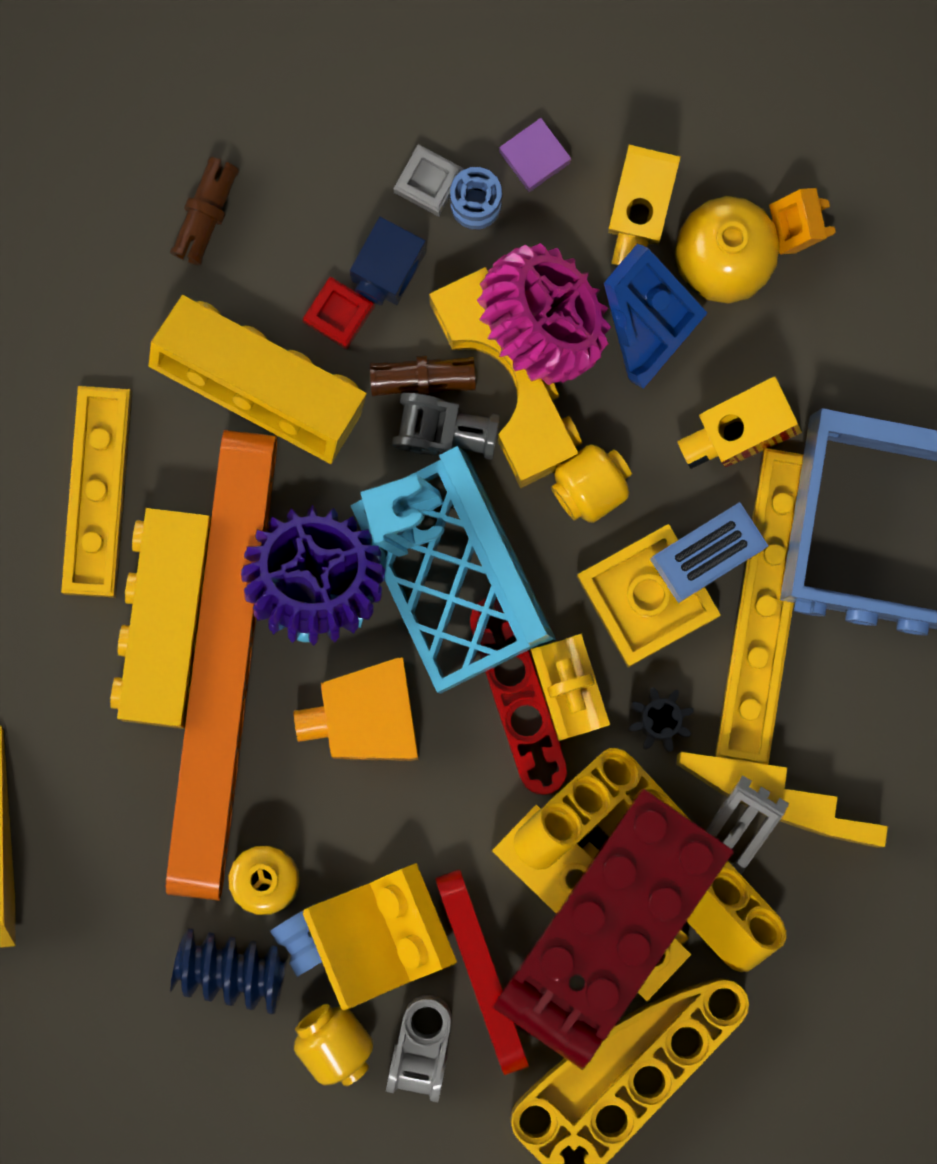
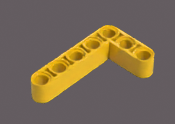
M609 748L595 758L518 829L514 836V847L517 855L526 865L537 870L547 869L576 845L597 824L609 836L642 787L686 818L688 817L631 755L619 748ZM729 861L724 865L687 920L688 924L722 961L738 972L752 970L780 949L786 941V929L781 918Z

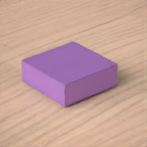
M542 118L499 147L500 154L528 192H531L571 163V157Z

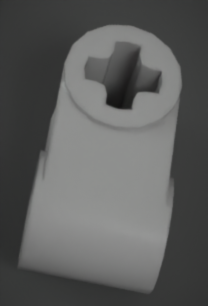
M423 994L414 998L408 1004L401 1025L398 1045L395 1044L386 1092L394 1094L397 1089L425 1094L429 1095L430 1101L438 1103L448 1056L445 1053L451 1028V1011L448 1004L442 998L433 994ZM422 1007L434 1008L441 1014L443 1019L442 1027L433 1034H423L414 1027L412 1022L413 1014Z

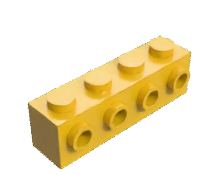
M182 294L150 345L148 367L329 464L333 463L361 417L367 393L359 389L351 379L339 374L332 375L314 365L301 352L295 350L287 351L272 343L256 328L247 325L241 326L229 320L207 302H196Z
M146 508L144 521L136 520L132 551L140 552L137 573L129 572L125 589V603L133 604L130 625L122 624L118 639V656L125 657L123 678H114L110 699L111 708L118 709L117 719L123 722L185 729L211 517L209 515Z
M535 805L492 852L549 908L557 913L599 850L590 842L583 848L576 844L547 869L537 870L526 865L516 853L514 836L518 829L541 809L538 805ZM682 930L679 931L638 991V994L646 1001L692 955L682 946L689 939Z

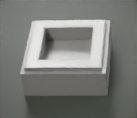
M418 144L393 188L394 193L439 217L450 198V187L453 179L463 171V168Z

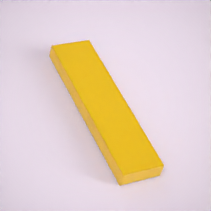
M78 386L61 593L65 595L116 598L132 391L130 389Z

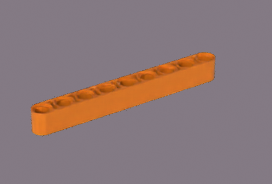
M224 430L222 435L167 867V895L220 901L222 895L256 626V617L253 611L254 603L246 602L244 597V588L251 582L242 581L241 569L244 568L243 566L255 562L244 558L247 547L262 546V543L257 541L255 537L256 531L267 532L277 455V436L231 430Z

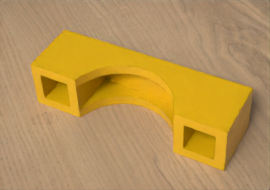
M484 267L430 293V306L452 350H476L483 352L498 360L510 373L517 391V405L510 421L498 434V444L520 488L555 472L561 463L578 455L575 447L581 445L582 440L570 416L568 415L561 419L552 401L559 398L555 384L548 385L541 378L531 381L526 369L514 372L513 360L509 356L499 357L501 347L496 340L487 339L491 329L489 325L479 320L485 309L477 302V299L483 292L480 283L488 273L487 268Z

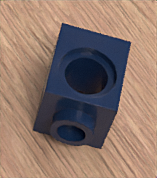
M379 216L350 269L351 280L357 284L355 291L378 305H382L385 300L398 305L427 253L426 240Z

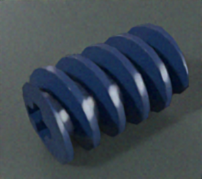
M188 928L177 950L170 992H172L178 981L181 980L183 996L192 997L199 985L202 984L204 1000L212 1002L222 988L224 1001L228 1006H234L241 993H244L245 1005L248 1010H255L262 997H265L268 1014H275L283 987L287 959L284 963L280 962L278 947L275 945H271L264 958H259L256 941H250L244 953L238 954L236 939L231 936L223 949L218 950L215 934L211 932L208 933L201 946H198L195 942L194 929Z

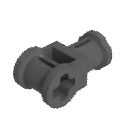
M402 393L400 395L399 403L404 408L399 436L394 437L392 440L394 448L413 453L436 455L458 446L462 450L483 453L485 459L493 460L500 414L492 413L490 417L459 413V404L449 403L440 398L415 393ZM422 414L420 432L416 434L418 418Z

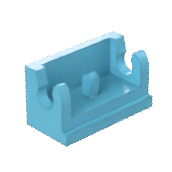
M417 474L360 492L374 544L398 557L407 555V549L432 542L444 533L445 529L442 526H432L428 530H420L417 527L424 519L422 512H431L443 505L440 491Z

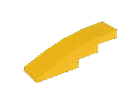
M686 752L677 754L676 765L726 797L730 795L741 777L745 776L752 781L749 786L751 789L758 792L763 787L770 791L769 800L777 803L779 798L788 802L789 805L780 819L783 823L829 838L876 848L885 847L888 826L835 818L838 797L785 789L786 767ZM742 800L739 802L745 806H748V804L743 802Z

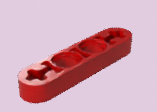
M496 597L493 606L494 610L504 613ZM486 598L477 604L484 606ZM472 610L470 616L473 636L482 613L476 610ZM508 621L502 624V634L505 642L515 637ZM485 629L480 645L495 646L496 643L491 630ZM478 651L480 659L488 656L486 653ZM526 651L515 657L525 667L524 679L515 686L502 685L495 677V667L485 671L520 780L530 792L538 795H548L557 791L565 782L567 768L529 651ZM529 706L539 712L542 724L536 734L525 737L514 731L511 726V717L516 709ZM548 736L552 747H541V752L546 763H556L558 772L551 775L552 784L543 787L539 779L530 780L528 776V771L535 767L532 752L530 751L522 757L519 753L518 745H532Z
M458 869L438 876L435 880L502 1072L505 1076L529 1067L514 1022L492 1008L503 990L462 873Z

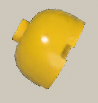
M725 196L708 200L689 214L678 233L675 258L679 274L686 283L688 281L693 289L700 292L699 295L709 301L733 303L749 299L766 285L777 267L780 244L775 224L761 207L744 198Z

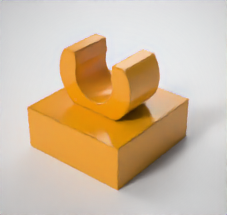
M817 188L799 189L769 204L772 221L775 224L780 244L779 254L798 253L836 233L835 227H825L822 211L829 208L830 203L827 199L818 197Z

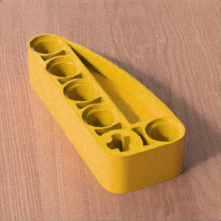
M716 978L675 991L619 1019L583 1070L564 1058L517 1100L511 1112L513 1133L542 1164H564L565 1160L562 1150L567 1146H570L574 1151L578 1146L586 1149L582 1154L585 1164H606L743 1022L749 1009L746 992L740 985L729 979ZM718 989H730L736 997L735 1010L728 1017H714L708 1005L710 996ZM683 1027L694 1028L700 1039L699 1047L689 1056L675 1054L671 1046L672 1036ZM646 1066L658 1068L663 1077L659 1090L650 1095L637 1092L633 1083L637 1071ZM615 1105L625 1111V1124L615 1133H604L596 1125L597 1114L605 1106ZM540 1106L550 1114L549 1126L542 1133L530 1134L520 1126V1116L528 1107Z

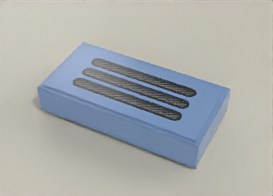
M739 502L658 552L650 560L676 601L680 603L766 549L768 544Z

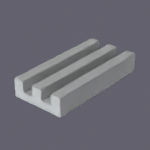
M745 776L741 777L705 829V831L716 837L739 802L742 800L747 803V808L723 841L724 844L733 848L758 811L767 816L734 863L730 862L740 874L743 873L789 805L788 802L779 798L777 803L769 800L770 791L763 787L758 792L751 789L749 786L752 781Z

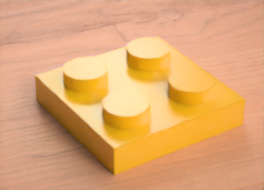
M669 524L576 576L627 667L636 664L721 616L705 587L678 603L651 562L650 558L678 541Z

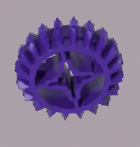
M313 505L308 510L307 517H299L291 508L287 513L286 523L272 517L268 523L269 532L256 531L255 537L257 541L262 543V546L247 547L244 558L255 562L243 566L244 568L241 569V579L243 582H251L244 588L246 602L254 603L253 611L257 621L269 619L268 626L273 635L286 627L288 628V639L292 643L299 638L300 633L308 634L309 642L313 646L318 642L319 634L327 633L328 637L336 643L340 637V627L355 634V631L359 628L358 618L370 620V617L373 615L372 603H379L382 598V587L380 584L385 580V568L382 567V564H379L381 563L382 553L379 546H372V535L369 533V529L356 532L357 521H355L353 516L340 523L338 522V513L334 507L327 513L326 517H319L317 509ZM294 551L296 552V557L292 561L281 565V570L272 573L281 559ZM355 577L351 586L343 594L331 600V592L334 589L345 585V580ZM317 580H320L321 588L319 587Z

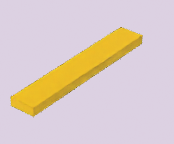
M768 448L763 450L752 521L768 544V547L745 562L715 757L769 764L794 605L792 602L781 601L780 596L804 454Z

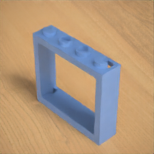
M822 408L812 414L809 419L780 600L795 603L794 611L801 614L823 617L826 614V609L845 612V621L850 623L877 626L878 619L897 622L896 630L899 632L928 635L929 628L937 629V610L804 586L827 440L937 461V430Z

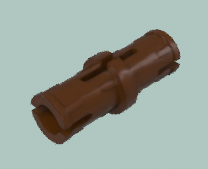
M215 157L208 158L206 169L194 198L187 199L184 209L188 213L175 244L170 250L173 256L184 260L190 243L194 241L187 258H189L188 263L199 266L202 264V258L215 225H221L224 220L225 212L222 209L234 180L240 171L236 166L226 162L220 179L216 181L222 165H220L222 160Z
M427 355L416 356L417 361L370 363L372 396L401 393H418L429 396V392L476 390L474 357L427 360Z

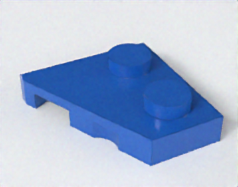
M637 243L607 278L604 286L628 378L632 383L644 389L706 316L707 312L649 248Z

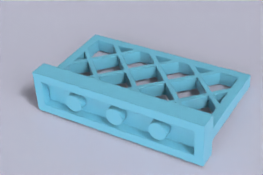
M458 446L439 455V461L407 477L417 474L428 482L440 476L447 491L440 513L424 511L422 514L437 519L435 526H442L444 528L447 522L465 529L469 540L462 560L436 551L441 536L429 542L427 548L420 545L409 548L425 554L417 579L413 583L397 577L393 568L396 555L389 551L386 553L385 549L379 547L382 553L381 563L379 564H382V567L385 568V582L436 692L439 694L534 647H540L556 640L469 455ZM360 500L350 505L361 530L369 529L371 534L363 501ZM452 504L460 520L449 516ZM372 537V546H378V545L374 544L373 537ZM474 550L482 566L470 563ZM434 557L459 565L449 595L424 586ZM468 569L485 574L491 584L484 606L458 598ZM401 585L413 589L409 601ZM421 592L447 601L437 630L419 624L414 614ZM496 597L504 613L492 610ZM455 604L482 612L471 642L446 633ZM490 616L508 621L517 639L516 642L498 651L480 645ZM423 632L434 635L431 648ZM443 639L469 647L462 669L446 677L443 676L436 661ZM477 651L489 654L474 662Z

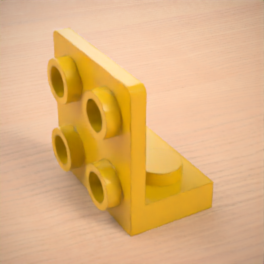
M417 863L303 910V916L339 1005L343 1010L357 1006L404 984L457 963Z

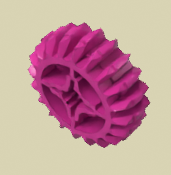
M541 243L533 247L524 245L520 248H515L507 255H503L495 261L493 267L488 270L485 279L480 283L483 292L477 299V302L485 309L479 320L489 325L491 329L487 339L496 340L501 347L499 357L509 356L513 360L514 372L526 369L531 381L541 378L550 385L554 382L561 381L564 383L568 380H574L593 367L596 361L601 358L603 349L608 345L605 334L611 326L602 318L608 308L599 303L597 299L601 289L592 288L587 281L589 272L580 273L576 269L574 257L563 260L558 248L548 251Z

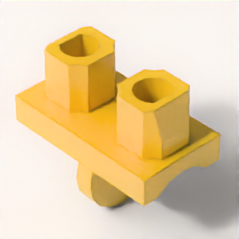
M582 634L530 650L559 741L610 725Z

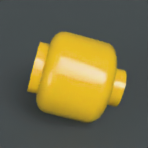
M587 445L578 451V455L561 463L555 470L556 483L551 486L552 492L565 512L574 521L581 517L587 522L594 523L624 503L629 497V487L625 479L630 477L632 472L623 457L615 449L606 453L597 445Z
M254 846L242 852L233 862L228 875L229 890L234 901L245 911L256 915L274 914L285 909L296 897L300 885L299 870L294 860L284 850L273 846ZM263 870L270 873L272 880L265 878ZM257 872L259 880L253 885L252 878ZM263 883L270 885L265 891L257 890Z
M324 1004L308 1013L296 1026L295 1032L298 1036L294 1042V1052L320 1084L332 1085L341 1081L344 1086H348L359 1080L368 1071L369 1065L366 1061L372 1053L373 1040L349 1009L343 1010L340 1006L331 1008L329 1004Z

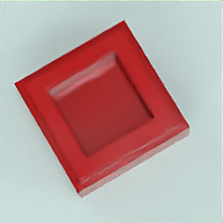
M330 276L302 320L304 324L347 350L374 309V303Z

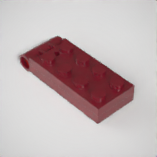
M642 787L492 1008L583 1070L612 1031L734 850ZM574 975H580L584 978L585 983L582 987L575 988L571 986L570 978Z

